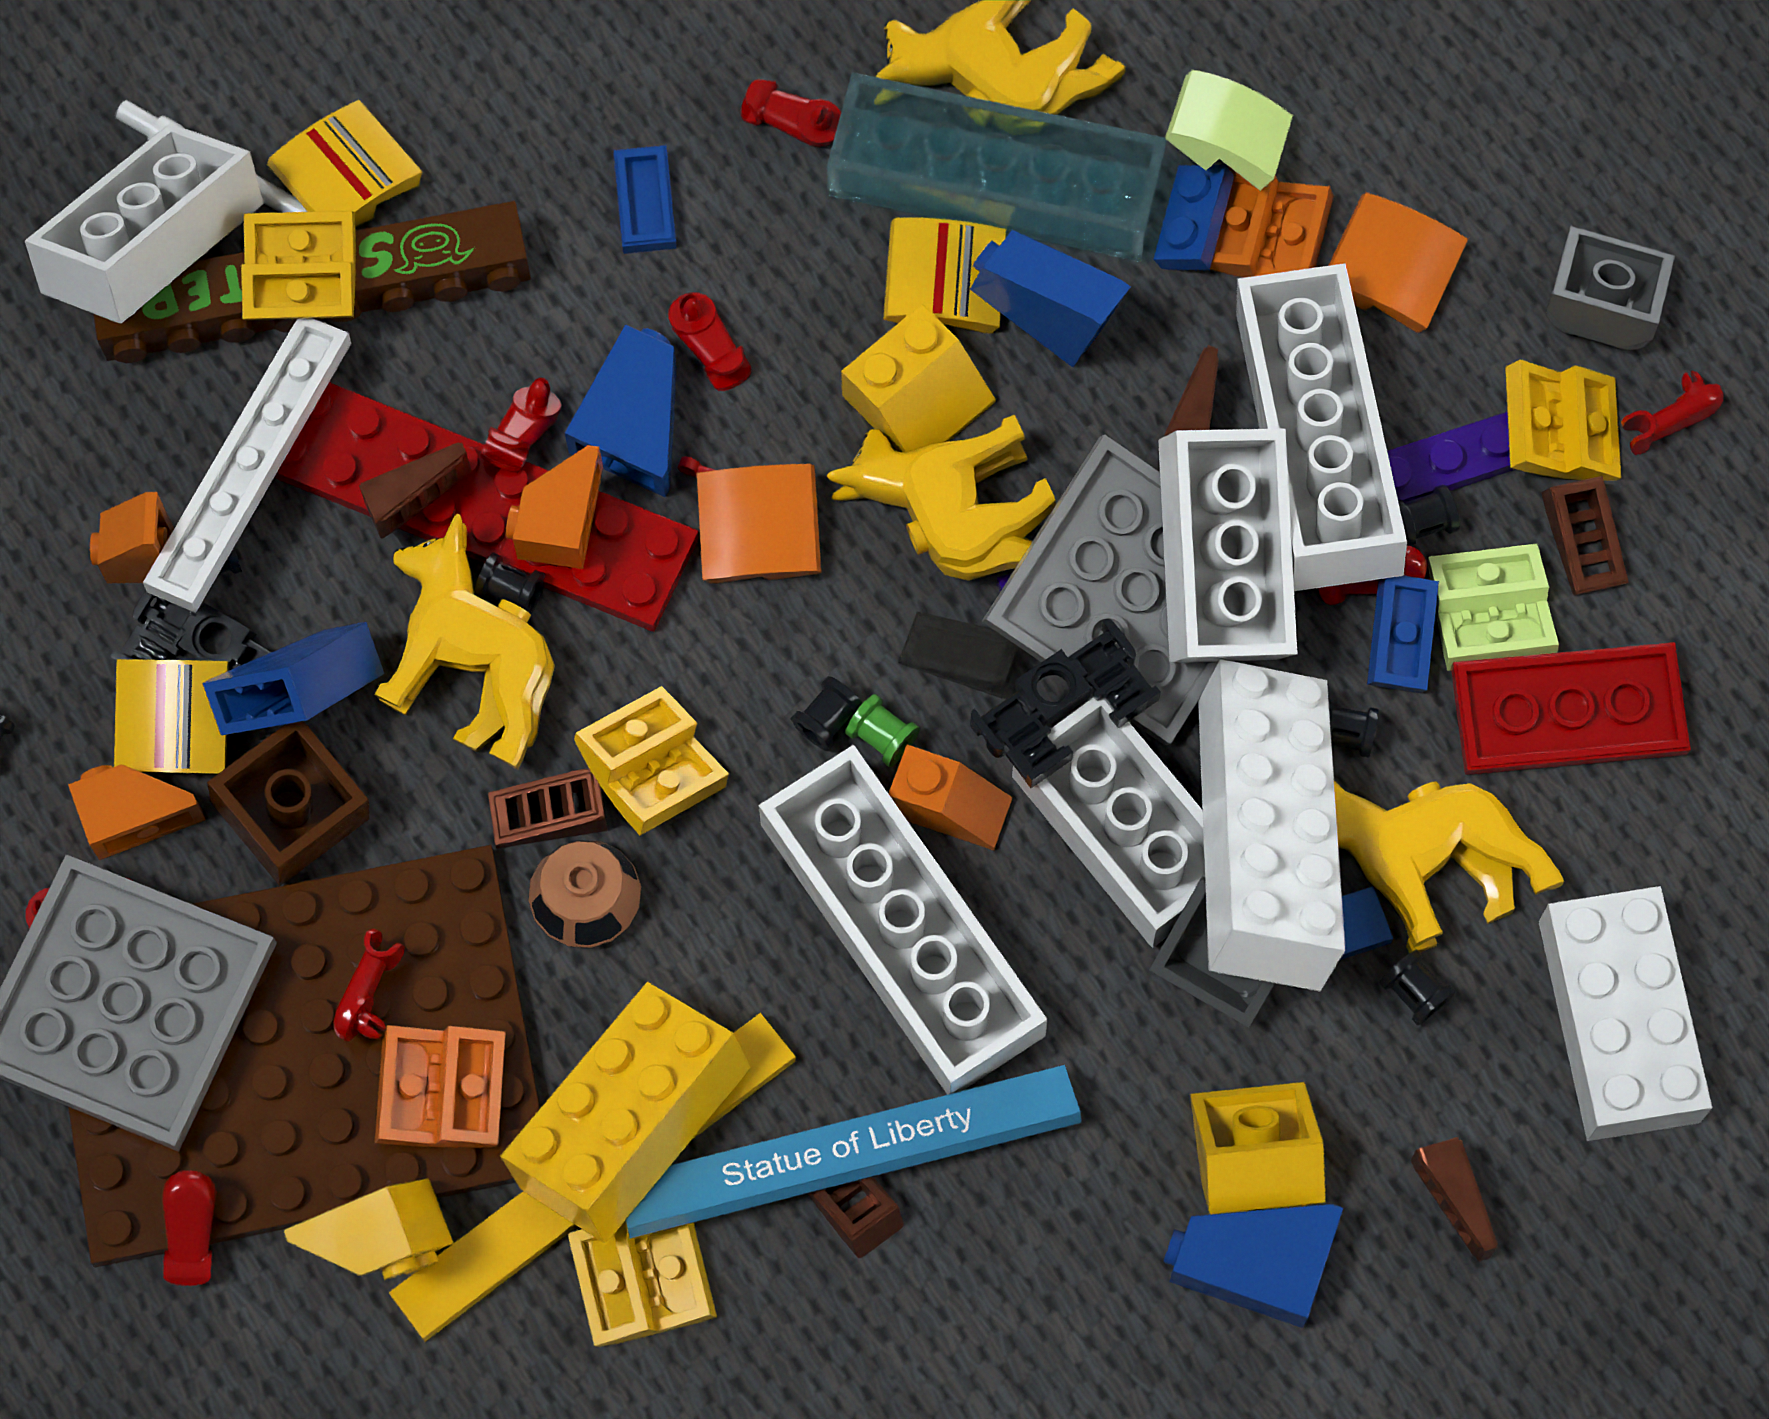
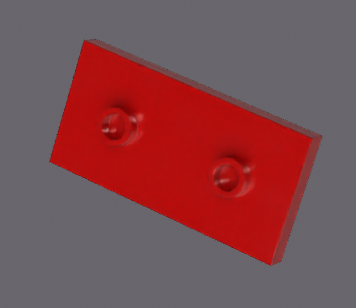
M1675 642L1453 662L1451 666L1465 775L1687 755L1691 751Z

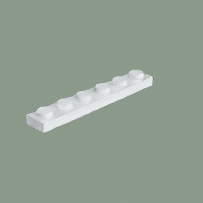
M313 318L297 319L143 581L148 593L195 613L197 612L350 347L351 340L348 332Z

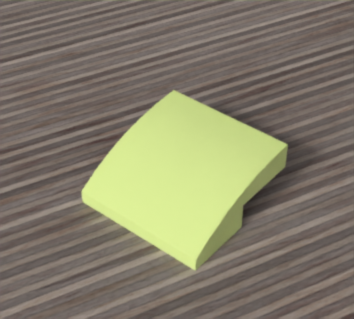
M1192 70L1185 77L1165 139L1204 170L1210 168L1220 159L1261 191L1275 178L1293 115L1270 99L1244 85L1217 75Z
M1538 544L1428 557L1430 580L1439 581L1436 617L1447 671H1451L1453 662L1558 653L1559 643L1547 602L1549 585Z

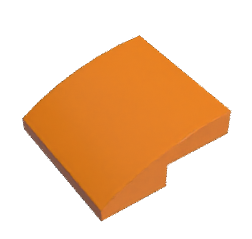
M1228 167L1235 176L1210 269L1245 278L1316 268L1334 198L1330 187L1278 182L1275 175L1274 180L1260 191L1231 167Z
M1366 192L1361 195L1328 266L1346 264L1356 307L1367 310L1374 306L1406 327L1419 333L1428 328L1468 238L1416 210Z
M764 465L697 473L703 581L712 584L756 577L778 580L821 573L814 465Z
M387 1025L386 1030L383 1031L375 1143L441 1148L496 1147L499 1137L505 1031L448 1026L445 1031Z

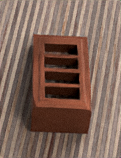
M1210 345L1207 348L1204 347L1164 437L1174 431L1210 429L1219 360L1217 356L1218 348Z
M457 442L362 482L359 487L380 538L383 539L413 518L470 474L471 468L462 442Z
M1603 476L1550 487L1541 492L1546 514L1573 596L1629 583ZM1587 499L1590 509L1568 513L1567 503ZM1594 520L1596 530L1573 534L1571 524ZM1601 541L1603 550L1578 555L1576 545ZM1603 561L1608 562L1610 571L1584 577L1581 566Z
M589 768L488 792L496 849L608 831L601 786ZM583 792L586 811L575 813L573 793ZM561 795L564 817L554 819L551 797ZM539 799L543 822L532 824L528 800ZM517 802L521 828L510 830L506 804Z
M1456 1137L1417 1149L1411 1159L1414 1170L1472 1255L1479 1262L1490 1259L1498 1243L1462 1140Z
M873 1176L844 1183L830 1194L824 1189L807 1193L857 1258L867 1255L898 1232L904 1225L898 1205ZM863 1190L867 1195L845 1212L840 1209L842 1205Z

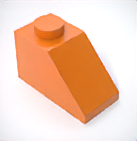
M587 445L523 487L520 506L512 505L510 507L506 525V538L513 539L518 559L583 569L603 471L599 446Z
M157 492L142 493L100 513L99 532H92L90 538V558L92 565H98L107 583H143L173 532L174 527Z
M910 745L905 747L888 793L908 822L994 850L1013 799V797L961 762Z
M122 764L115 767L110 765L94 767L84 772L80 777L81 780L68 784L88 843L99 860L206 820L194 794Z

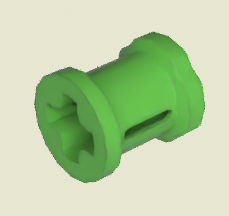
M873 694L863 702L852 716L845 734L852 739L857 737L863 739L883 755L882 762L892 767L902 758L906 745L912 746L919 734L920 727L914 722L908 724L902 722L882 706L883 699Z

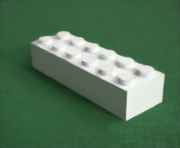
M1346 264L1238 278L1236 316L1259 428H1286L1294 591L1404 576L1407 539Z
M1220 659L1198 701L1209 971L1321 991L1345 951L1327 680Z
M854 745L759 805L762 828L947 1095L965 1090L1045 1037L1047 1018Z

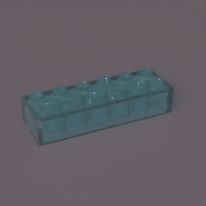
M852 72L827 164L828 196L937 219L990 225L1004 228L1008 234L1014 230L1032 239L1141 261L1164 167L1167 140L1165 137Z

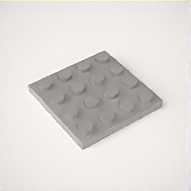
M1104 434L1096 441L982 622L1043 662L1060 649L1069 657L1103 633L1101 631L1103 620H1112L1136 651L1134 666L1151 688L1156 685L1161 691L1159 701L1129 722L1163 745H1169L1202 695L1218 662L1170 663L1160 472ZM1091 686V696L1093 697V693L1095 692V690Z
M66 854L0 988V1079L179 1151L277 944L274 937Z

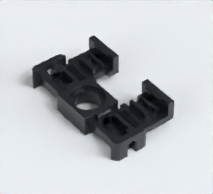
M145 591L133 611L134 619L143 626L137 625L121 652L114 649L110 657L116 661L117 659H135V656L142 660H167L171 653L176 656L181 650L177 646H180L203 661H228L229 670H232L271 652L253 642L257 634L206 603H203L200 610L198 609L195 613ZM156 597L157 600L155 604L151 607L150 604L152 600ZM218 625L228 627L231 633L229 647L220 654L207 653L204 648L206 632ZM249 652L247 659L243 661L245 654ZM249 731L239 732L245 738Z
M1103 620L1101 626L1103 633L1069 657L1060 649L1016 679L1015 690L1017 692L983 716H980L975 708L971 712L970 726L977 736L983 735L989 752L996 758L1004 757L1005 748L1003 746L1007 745L1009 751L1006 752V757L1030 788H1033L1072 761L1074 752L1069 745L1057 749L1056 745L1048 738V734L1051 733L1049 725L1091 696V686L1095 690L1093 697L1096 701L1103 697L1113 710L1109 714V718L1117 728H1120L1159 701L1161 691L1156 685L1151 688L1134 666L1136 651L1112 620ZM1048 675L1062 677L1069 686V693L1063 700L1058 702L1047 701L1037 691L1038 682Z

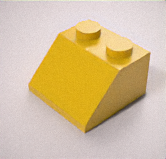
M923 303L841 371L842 396L874 429L880 430L888 438L891 446L897 452H909L930 444L948 442L995 403L993 394L959 339Z
M1305 1082L1190 1094L1201 1182L1209 1215L1278 1207H1304L1307 1204L1325 1203L1323 1140Z
M429 1178L385 1187L283 1230L287 1241L360 1276L381 1271L384 1280L403 1273L409 1274L439 1262L435 1251L454 1244Z

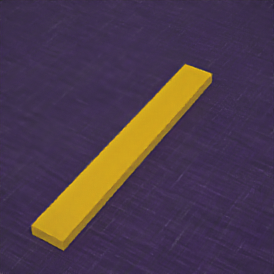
M761 1012L734 1032L751 1068L693 1139L796 1061L795 1055ZM523 1191L437 1256L439 1262L416 1271L391 1290L389 1294L426 1342L578 1226Z

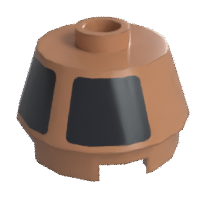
M577 840L558 846L540 861L530 881L528 901L534 920L550 938L571 947L592 948L611 942L630 926L639 909L641 884L635 866L620 850L602 841Z

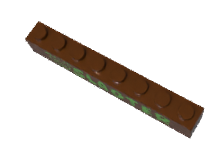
M516 201L355 231L354 316L313 319L318 321L330 319L334 322H347L358 318L361 312L382 308L388 312H399L409 309L414 305V302L436 298L442 302H451L465 297L467 292L486 288L496 292H503L516 288L520 282L531 280ZM244 252L195 261L121 324L93 313L97 341L106 360H116L120 363L138 362L143 360L148 353L168 349L175 353H186L196 350L200 347L201 343L223 339L230 343L243 342L252 338L254 333L276 329L280 332H290L297 319L243 320L241 264H245Z

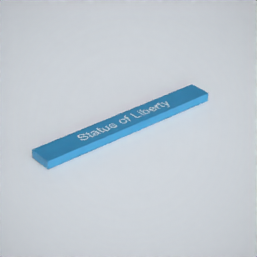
M1062 1065L670 1165L626 1219L629 1236L634 1238L1081 1123V1112L1066 1067Z

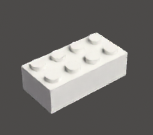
M168 124L25 240L40 292L117 323H123L196 260L206 254L209 249L234 228L239 226L244 221V213H254L263 205L250 151L185 128Z
M1286 428L1180 430L1159 439L1170 663L1218 662L1220 659L1228 661L1278 660L1296 655L1297 638Z
M1093 697L1052 727L1051 733L1048 734V738L1056 745L1057 749L1062 746H1070L1074 752L1072 761L1033 788L1028 786L1014 766L1012 777L1148 944L1154 948L1168 937L1202 875L1205 876L1203 810L1128 721L1120 728H1117L1109 718V714L1113 710L1103 697L1098 701Z
M1661 886L1548 904L1539 920V926L1587 1141L1700 1123L1712 1109Z

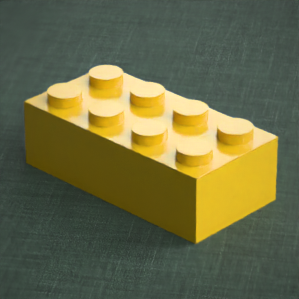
M646 982L500 1157L521 1190L606 1244L751 1067L733 1032L651 983Z

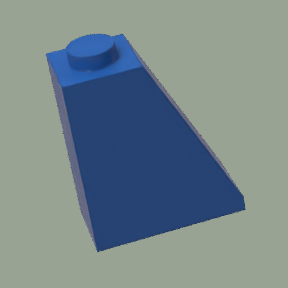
M1012 230L1000 246L991 240L978 256L973 267L980 272L970 288L972 292L1073 368L1103 330L1130 289V286L1119 278Z
M625 324L565 431L568 452L574 455L587 445L599 446L604 470L663 497L667 496L671 486L677 372L674 346L671 345L665 336L652 329L643 328L639 331Z
M367 622L322 630L213 677L202 684L222 736L307 721L384 674Z
M1327 1204L1191 1216L1186 1232L1176 1229L1173 1231L1163 1261L1174 1266L1169 1282L1303 1328L1309 1316L1343 1208Z

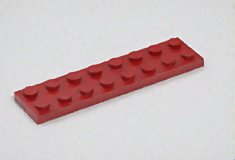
M330 382L274 477L371 517L359 487L362 482L457 442H462L467 453L471 473L399 527V529L428 541L434 538H444L454 516L460 514L462 524L464 523L467 527L466 554L468 557L485 563L489 555L495 553L502 556L504 563L526 572L541 571L546 575L543 580L544 588L652 632H655L699 540V531L598 491L583 569L520 560L517 558L513 539L506 538L508 513L512 505L520 506L523 487L549 470L527 461L519 472L496 467L480 456L484 444Z

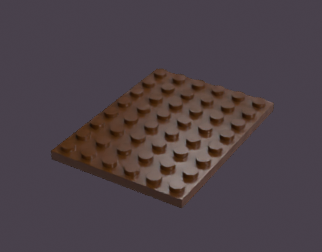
M492 845L193 903L192 905L272 936L277 944L180 1150L176 1151L69 1107L90 1260L95 1268L164 1254L165 1250H168L162 1201L163 1189L167 1180L180 1171L192 1170L201 1172L208 1176L215 1185L216 1201L209 1244L288 1229L385 1187L427 1178L430 1180L436 1198L515 1183V1179L500 1156L540 1110V1104ZM370 929H377L383 935L382 942L376 951L389 950L397 942L405 947L403 957L397 966L383 972L373 996L374 1004L371 1013L381 1018L385 1026L391 1025L445 1031L448 1026L505 1031L499 1137L496 1147L441 1148L375 1143L383 1031L372 1026L373 1029L382 1035L380 1038L371 1039L358 1032L352 1040L347 1042L336 1035L333 1024L337 1007L366 950L364 937Z

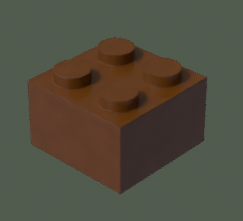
M304 721L285 724L207 782L212 805L279 886L283 885L369 820V799Z

